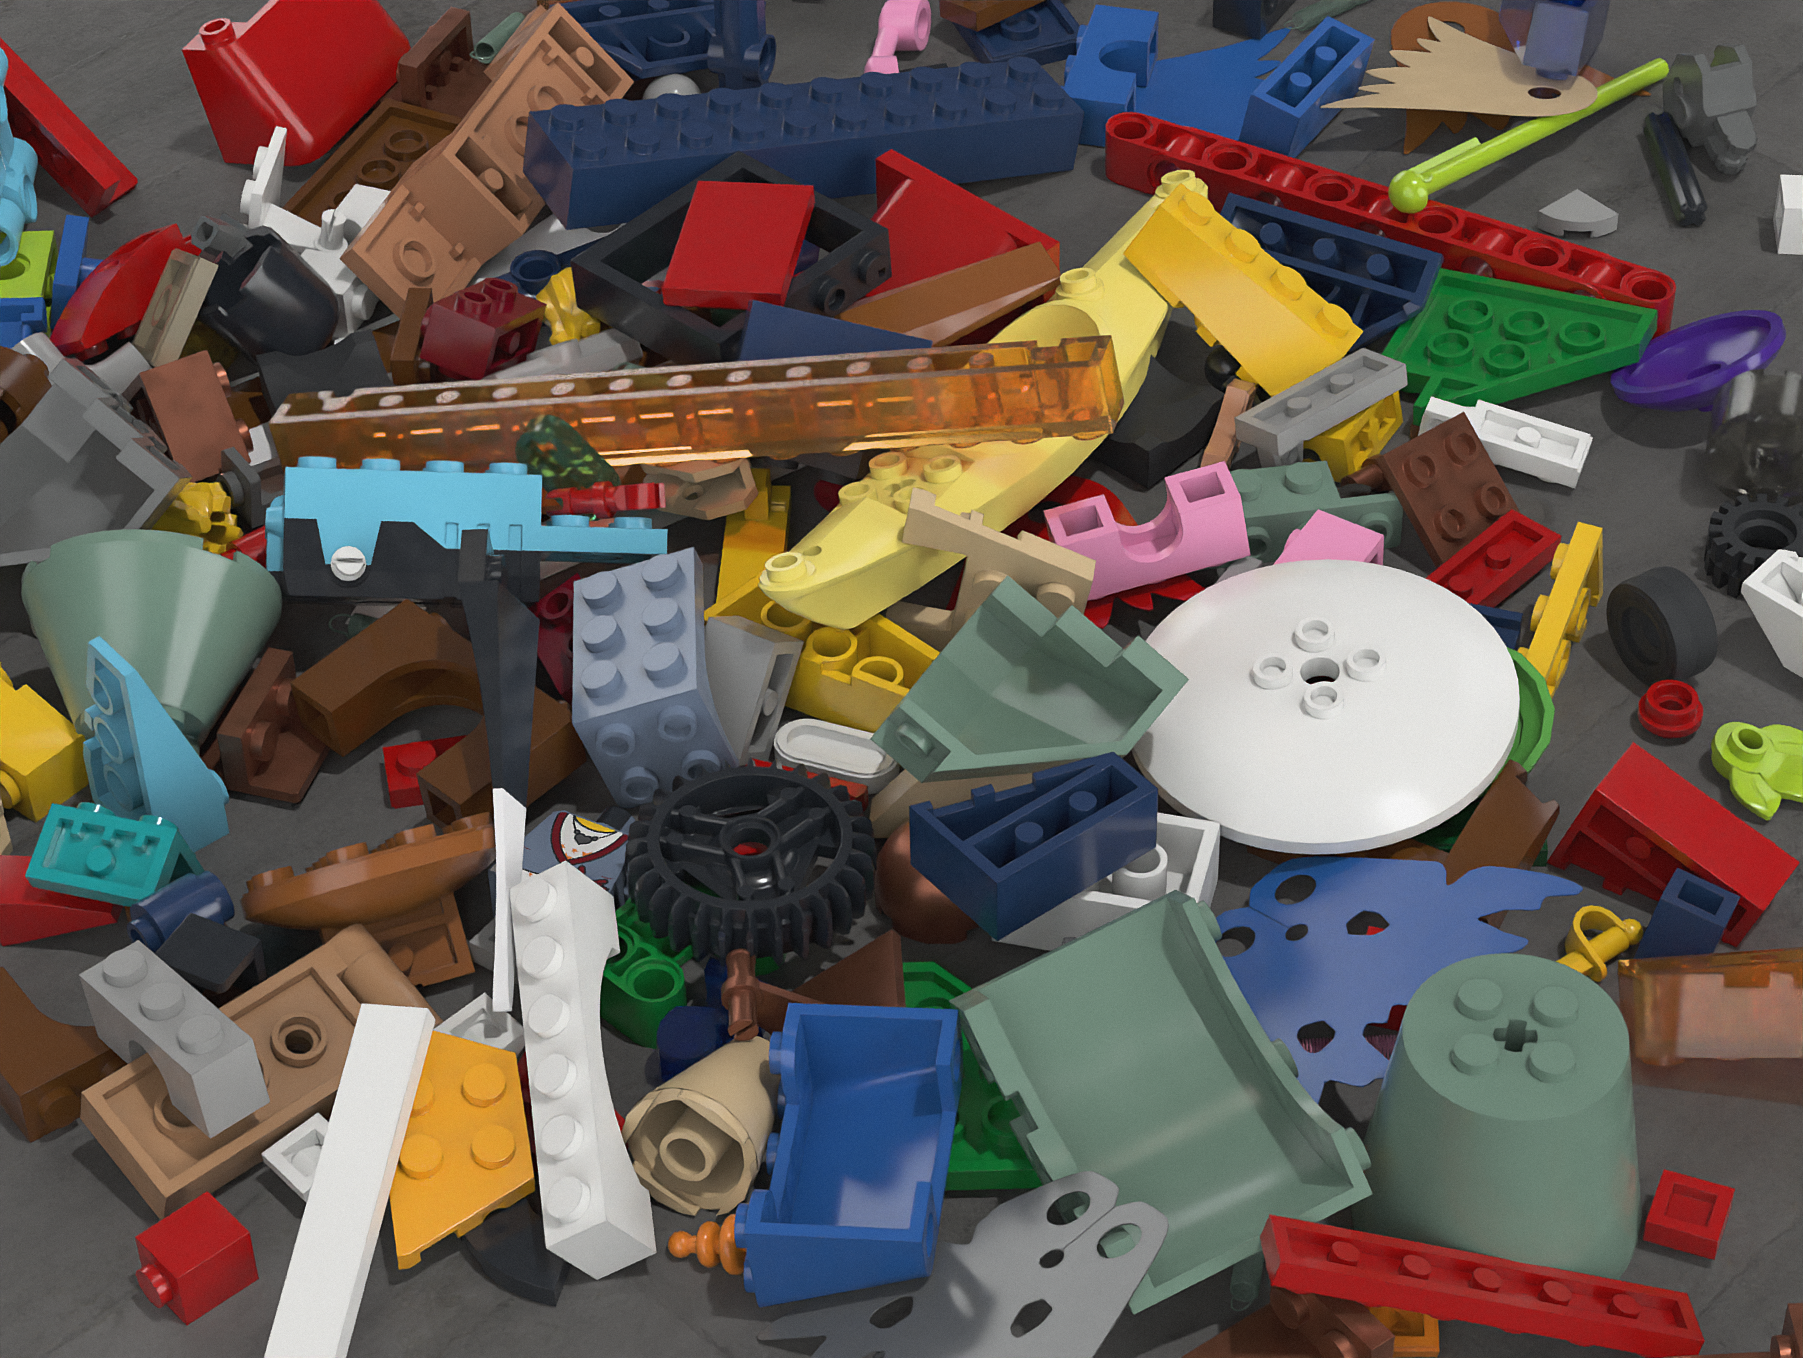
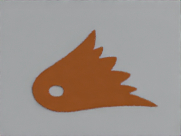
M1435 2L1421 5L1404 13L1395 22L1391 30L1392 50L1431 53L1420 46L1416 40L1421 38L1440 42L1429 27L1428 17L1430 16L1441 22L1460 24L1464 28L1465 34L1489 44L1573 72L1590 81L1595 88L1615 79L1551 46L1506 16L1475 4ZM1396 60L1398 67H1408ZM1547 87L1533 88L1528 91L1530 96L1539 99H1553L1552 93L1561 95L1558 90ZM1640 90L1631 95L1651 96V93ZM1406 108L1404 154L1406 155L1420 146L1438 128L1441 122H1444L1452 133L1456 134L1465 125L1467 114L1471 113L1488 126L1496 130H1502L1507 125L1510 115Z

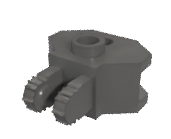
M1718 44L1714 50L1715 57L1710 66L1705 55L1702 53H1679L1662 85L1663 112L1667 111L1672 114L1681 138H1687L1692 148L1701 145L1705 146L1711 161H1714V166L1718 168L1717 171L1720 170L1722 174H1733L1736 176L1741 169L1744 170L1748 159L1746 155L1751 150L1754 151L1758 140L1756 137L1757 132L1753 131L1755 127L1751 121V117L1757 107V101L1753 87L1752 61L1743 44Z

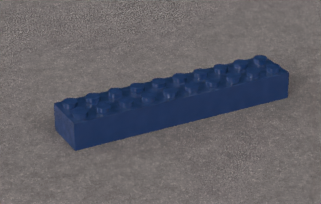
M1021 56L1010 58L1005 62L986 64L964 62L958 67L939 69L916 67L910 72L883 74L880 72H867L861 77L844 79L818 77L811 82L787 85L770 82L758 88L749 89L715 88L710 90L709 93L692 95L665 93L654 99L635 101L610 99L604 104L578 107L560 104L549 110L529 112L523 173L566 230L628 223L738 151L803 185H813L815 191L830 199L875 194V159L890 149L895 150L954 184L1073 170L1085 112L1035 59Z

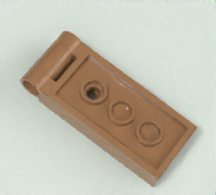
M354 924L340 931L326 944L219 1008L222 1013L253 1039L270 1099L268 1104L210 1139L172 1105L166 1083L150 1055L145 1053L82 1092L80 1119L158 1218L162 1220L206 1191L210 1194L263 1161L262 1152L316 1113L322 1115L326 1120L330 1118L362 1003L428 1008L435 1018L434 1028L444 1021L362 924ZM301 1050L305 1052V1054H295L290 1051Z

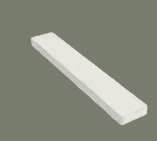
M361 1004L264 1358H346L435 1024V1018L428 1008Z

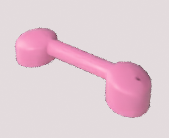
M888 0L885 2L878 19V34L871 57L867 59L864 73H899L897 57L894 56L895 51H922L925 49L931 29V9L928 0Z

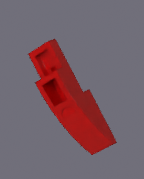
M177 223L140 234L104 259L81 283L68 301L54 327L50 340L63 356L74 354L75 358L79 361H84L108 350L107 338L115 335L117 340H121L135 335L172 250L175 251V248L196 256L200 255L202 250L191 243V234L183 237Z

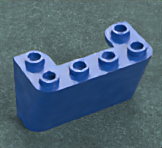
M788 1003L783 1032L773 1031L769 1045L770 1073L772 1075H781L778 1087L777 1109L779 1119L783 1120L781 1132L770 1133L767 1143V1173L769 1176H772L770 1189H754L749 1203L738 1204L735 1216L734 1236L736 1247L746 1248L747 1251L744 1262L745 1291L747 1293H755L758 1306L763 1308L930 1277L935 1259L963 1076V1038L959 1009Z

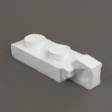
M1435 397L1430 398L1422 417L1418 436L1464 411L1494 465L1505 466L1537 476L1546 482L1559 483L1576 488L1593 437H1590L1591 434L1481 400L1477 401L1475 407H1465Z

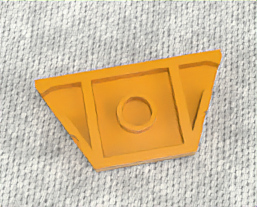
M433 1030L389 1194L399 1270L409 1269L421 1262L420 1252L454 1232L459 1238L482 1224L490 1212L500 1208H508L535 1191L534 1171L516 1053Z

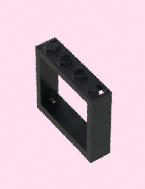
M740 151L734 153L570 260L576 304L579 309L723 391L728 390L747 377L746 374L734 372V367L729 370V363L735 364L747 310L719 328L681 306L664 305L662 295L642 284L669 267L698 181L803 185ZM814 190L815 205L804 240L829 252V254L792 278L784 307L833 318L892 277L889 232L882 225Z

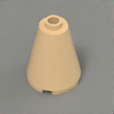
M755 1036L747 1041L731 1040L643 1096L627 1114L621 1132L625 1144L628 1142L631 1154L635 1160L632 1165L640 1184L649 1190V1194L656 1201L682 1214L696 1216L700 1209H720L717 1215L729 1213L750 1193L755 1184L768 1138L778 1112L777 1096L781 1075H772L770 1073V1042L759 1036Z

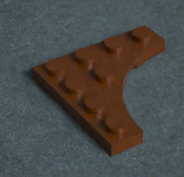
M386 98L282 209L321 228L323 212L330 209L336 210L355 184L392 191L413 162L450 135L463 118Z

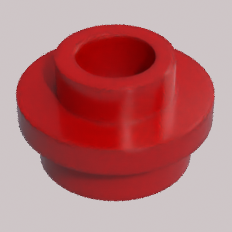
M1662 680L1651 685L1647 693L1642 696L1639 701L1637 714L1640 723L1649 732L1663 738L1673 739L1686 737L1696 732L1702 724L1704 711L1698 694L1693 687L1678 680Z

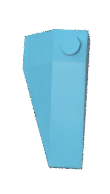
M100 636L90 640L87 651L86 687L96 704L85 709L84 721L91 731L95 730V736L83 742V757L93 801L97 805L111 810L118 817L139 821L142 815H154L174 823L194 853L229 834L224 806L229 803V795L221 778L215 771L206 767L139 673Z

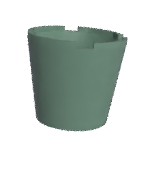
M1512 953L1480 955L1455 962L1430 976L1415 991L1407 1005L1363 1141L1371 1162V1167L1364 1170L1363 1173L1373 1194L1350 1205L1354 1230L1494 1256L1526 1264L1547 1266L1619 1280L1634 1256L1639 1240L1642 1218L1629 1034L1619 1008L1611 997L1587 976L1564 964L1537 956Z

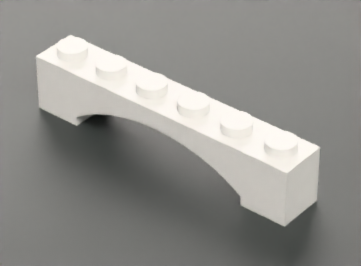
M564 861L509 888L546 1248L598 1280L657 1252L649 1190L640 1184L623 1141L609 1091L602 1051L600 992L603 970L606 960L620 953L614 896L570 863Z

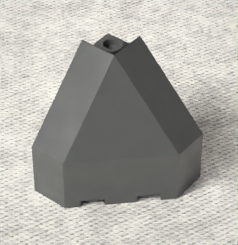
M62 358L48 376L54 382L52 387L24 422L0 444V566L25 564L31 560L34 562L44 561L50 557L51 545L83 534L122 529L151 530L193 478L182 464L175 460L171 461L163 454L167 450V446L146 423L137 420L130 414L133 407L129 402L77 358Z

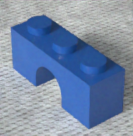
M1096 4L1088 25H1080L1076 41V55H1068L1064 72V86H1060L1085 112L1079 144L1105 147V125L1108 119L1122 112H1136V86L1147 87L1158 58L1159 12Z

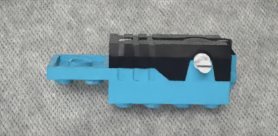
M299 457L297 467H285L283 495L276 497L272 501L270 507L266 508L265 514L266 569L277 581L282 593V601H286L287 604L397 606L405 599H409L419 607L437 608L440 604L450 605V608H464L457 582L462 530L488 529L494 555H504L506 560L507 590L527 608L535 603H539L540 561L636 564L661 554H667L668 529H652L651 518L616 517L614 518V523H609L607 528L589 527L588 516L554 515L551 516V521L546 522V526H541L542 475H527V465L521 463H490L489 470H485V473H464V463L458 461H427L426 468H423V471H400V461L394 459H363L360 469H336V458Z

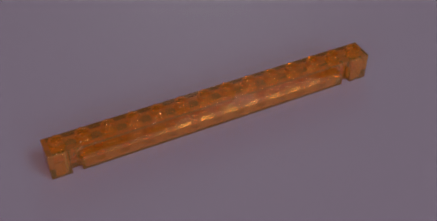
M1112 335L1062 338L1059 346L1038 347L1037 340L363 388L356 389L350 397H335L334 391L293 393L287 396L268 424L284 473L285 467H297L299 457H330L337 459L336 469H360L363 459H394L400 461V471H423V468H426L427 461H458L464 463V473H485V470H489L490 463H521L527 465V472L537 471L541 475H553L566 469L594 467L598 471H612L624 465L652 464L655 467L666 468L678 465L683 461L711 460L716 464H727L745 457L769 456L775 460H787L807 453L829 452L834 456H847L860 450L889 448L893 452H908L920 446L949 444L951 447L962 449L976 446L981 442L1010 440L1012 443L1025 445L1035 443L1043 438L1072 436L1076 440L1087 441L1097 439L1105 434H1113L1124 405V397Z

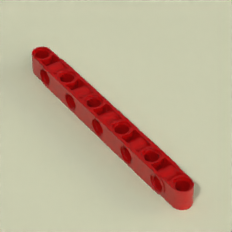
M1122 112L1109 118L1105 125V174L1110 181L1118 185L1155 195L1157 187L1162 185L1161 178L1165 174L1177 170H1191L1195 173L1196 178L1201 179L1208 186V200L1219 214L1222 211L1228 193H1233L1443 254L1444 260L1441 265L1443 269L1658 310L1657 330L1651 340L1671 331L1676 284L1669 275L1660 271L1428 199L1427 205L1422 211L1412 214L1404 213L1396 209L1391 203L1388 194L1389 187L1201 129L1181 126L1142 113Z

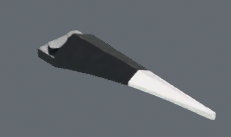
M488 529L462 530L457 582L478 672L489 747L496 842V927L492 1006L493 1012L512 1011L516 950L509 888L521 883L540 619L507 590L506 560L504 555H494Z

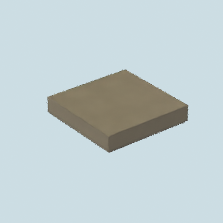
M175 248V251L172 250L132 342V345L150 365L158 367L179 359L219 265Z

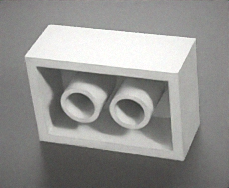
M1157 812L1156 848L998 942L1051 951L1062 945L1063 938L1080 937L1174 890L1195 898L1196 903L1204 900L1210 907L1218 881L1220 823Z

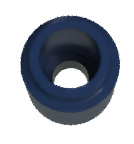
M204 871L197 876L193 873H187L131 905L130 916L132 921L126 925L131 943L139 940L155 954L190 912L225 925L224 923L234 918L235 915L232 899L223 883L212 872Z

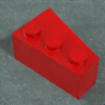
M1634 742L1593 791L1547 860L1548 864L1564 871L1572 863L1605 878L1602 888L1620 896L1629 888L1659 902L1677 868L1740 896V899L1721 941L1734 947L1739 945L1800 863L1773 841L1764 837L1724 808L1719 802L1710 798L1670 769L1661 760L1655 758Z

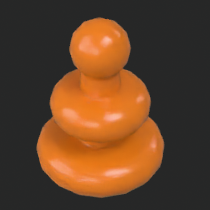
M730 1214L724 1220L721 1227L713 1221L704 1222L699 1227L697 1235L691 1236V1234L685 1231L674 1232L669 1237L667 1243L668 1249L673 1256L684 1258L688 1257L691 1253H696L699 1262L707 1268H713L721 1261L725 1271L731 1275H740L744 1272L747 1251L746 1248H737L735 1244L734 1226L736 1214Z

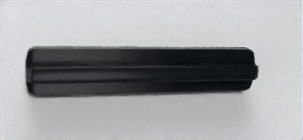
M1664 111L1657 115L1651 112L1645 117L1646 126L1643 132L1675 218L1684 227L1692 223L1699 226L1706 220L1704 212L1708 206L1677 125L1671 113Z

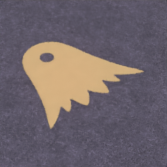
M1429 16V27L1440 42L1421 38L1416 40L1420 46L1431 53L1391 50L1389 51L1391 56L1408 67L1378 68L1365 71L1371 76L1395 84L1362 86L1358 89L1379 94L1340 100L1323 105L1320 108H1407L1510 116H1555L1585 109L1595 102L1598 95L1595 86L1584 77L1489 44ZM1547 87L1558 90L1561 95L1553 99H1539L1530 96L1528 91L1533 88Z

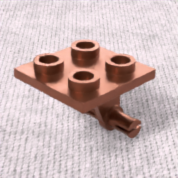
M1464 411L1384 455L1376 454L1365 459L1360 470L1343 477L1340 483L1341 490L1347 498L1359 497L1371 490L1377 492L1384 490L1394 491L1436 567L1445 563L1511 509L1521 513Z
M892 929L791 992L756 979L755 955L750 957V952L747 949H735L727 954L726 957L728 979L721 987L722 1005L729 1011V1035L735 1034L734 1039L739 1041H747L757 1036L759 1032L758 1026L770 1035H772L773 1031L783 1032L788 1003L906 1007L901 938Z

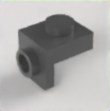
M230 447L221 451L222 474L218 475L217 482L221 483L227 496L231 497L230 509L235 508L251 528H255L265 524L266 508L270 507L276 497L283 495L285 467H297V465L287 454L250 466L234 447Z

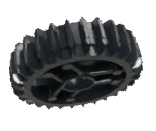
M750 757L746 767L731 768L724 759L721 763L720 771L709 773L700 765L695 771L694 780L689 781L677 775L672 782V792L661 788L656 789L653 794L652 804H643L639 807L637 821L630 824L628 843H626L625 868L628 893L631 903L636 905L639 921L650 923L653 937L661 939L669 936L670 946L675 952H679L691 945L693 956L697 962L702 961L709 953L719 955V962L725 968L727 966V954L735 949H747L750 952V957L755 955V958L772 957L778 967L783 961V954L795 952L800 958L805 960L809 954V944L815 943L824 949H828L832 944L833 932L847 935L851 930L852 919L864 917L866 901L873 898L875 871H877V847H875L872 823L870 819L865 817L862 802L850 800L847 786L839 785L831 788L828 774L823 772L812 779L808 778L807 769L804 764H799L794 770L787 771L782 769V764L778 758L775 759L770 767H757L755 761ZM747 842H757L768 848L765 852L755 856H744L733 850L738 845ZM818 857L834 859L830 867L819 878L806 886ZM683 881L687 882V883H688L689 885H691L693 888H691L690 886H688L687 884H685Z

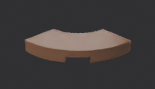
M1235 378L1227 385L1221 410L1209 444L1204 451L1200 468L1225 461L1230 471L1233 456L1236 452H1239L1242 441L1236 439L1234 418L1252 408L1257 387H1254L1255 383Z

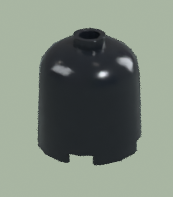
M262 225L247 231L243 236L250 242L249 244L244 246L233 257L227 252L222 251L212 262L219 266L196 318L253 365L258 367L256 355L279 351L287 355L302 356L334 345L335 341L332 337L336 332L341 313L336 293L329 283L271 227Z

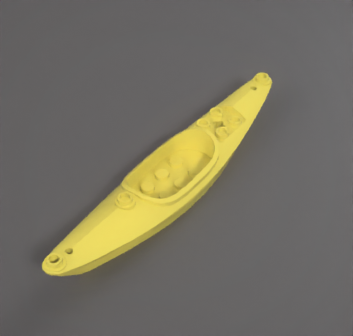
M1177 170L1165 174L1161 178L1162 185L1157 187L1155 195L1082 268L1069 270L1060 276L1061 285L1056 288V293L1046 303L1034 307L1001 330L892 435L893 448L889 452L877 455L869 461L870 472L861 481L850 483L839 490L840 503L789 552L773 556L765 563L766 570L762 572L758 584L762 592L786 610L813 622L841 630L854 628L916 591L967 557L964 554L902 543L913 487L935 494V506L959 516L961 512L971 514V510L984 514L982 525L1001 532L1031 510L1068 478L1107 437L1137 395L1146 378L1150 356L1152 354L1154 358L1156 357L1173 310L1170 303L1123 255V252L1159 205L1180 183L1190 191L1197 192L1207 199L1208 186L1201 179L1196 178L1195 173L1191 170Z

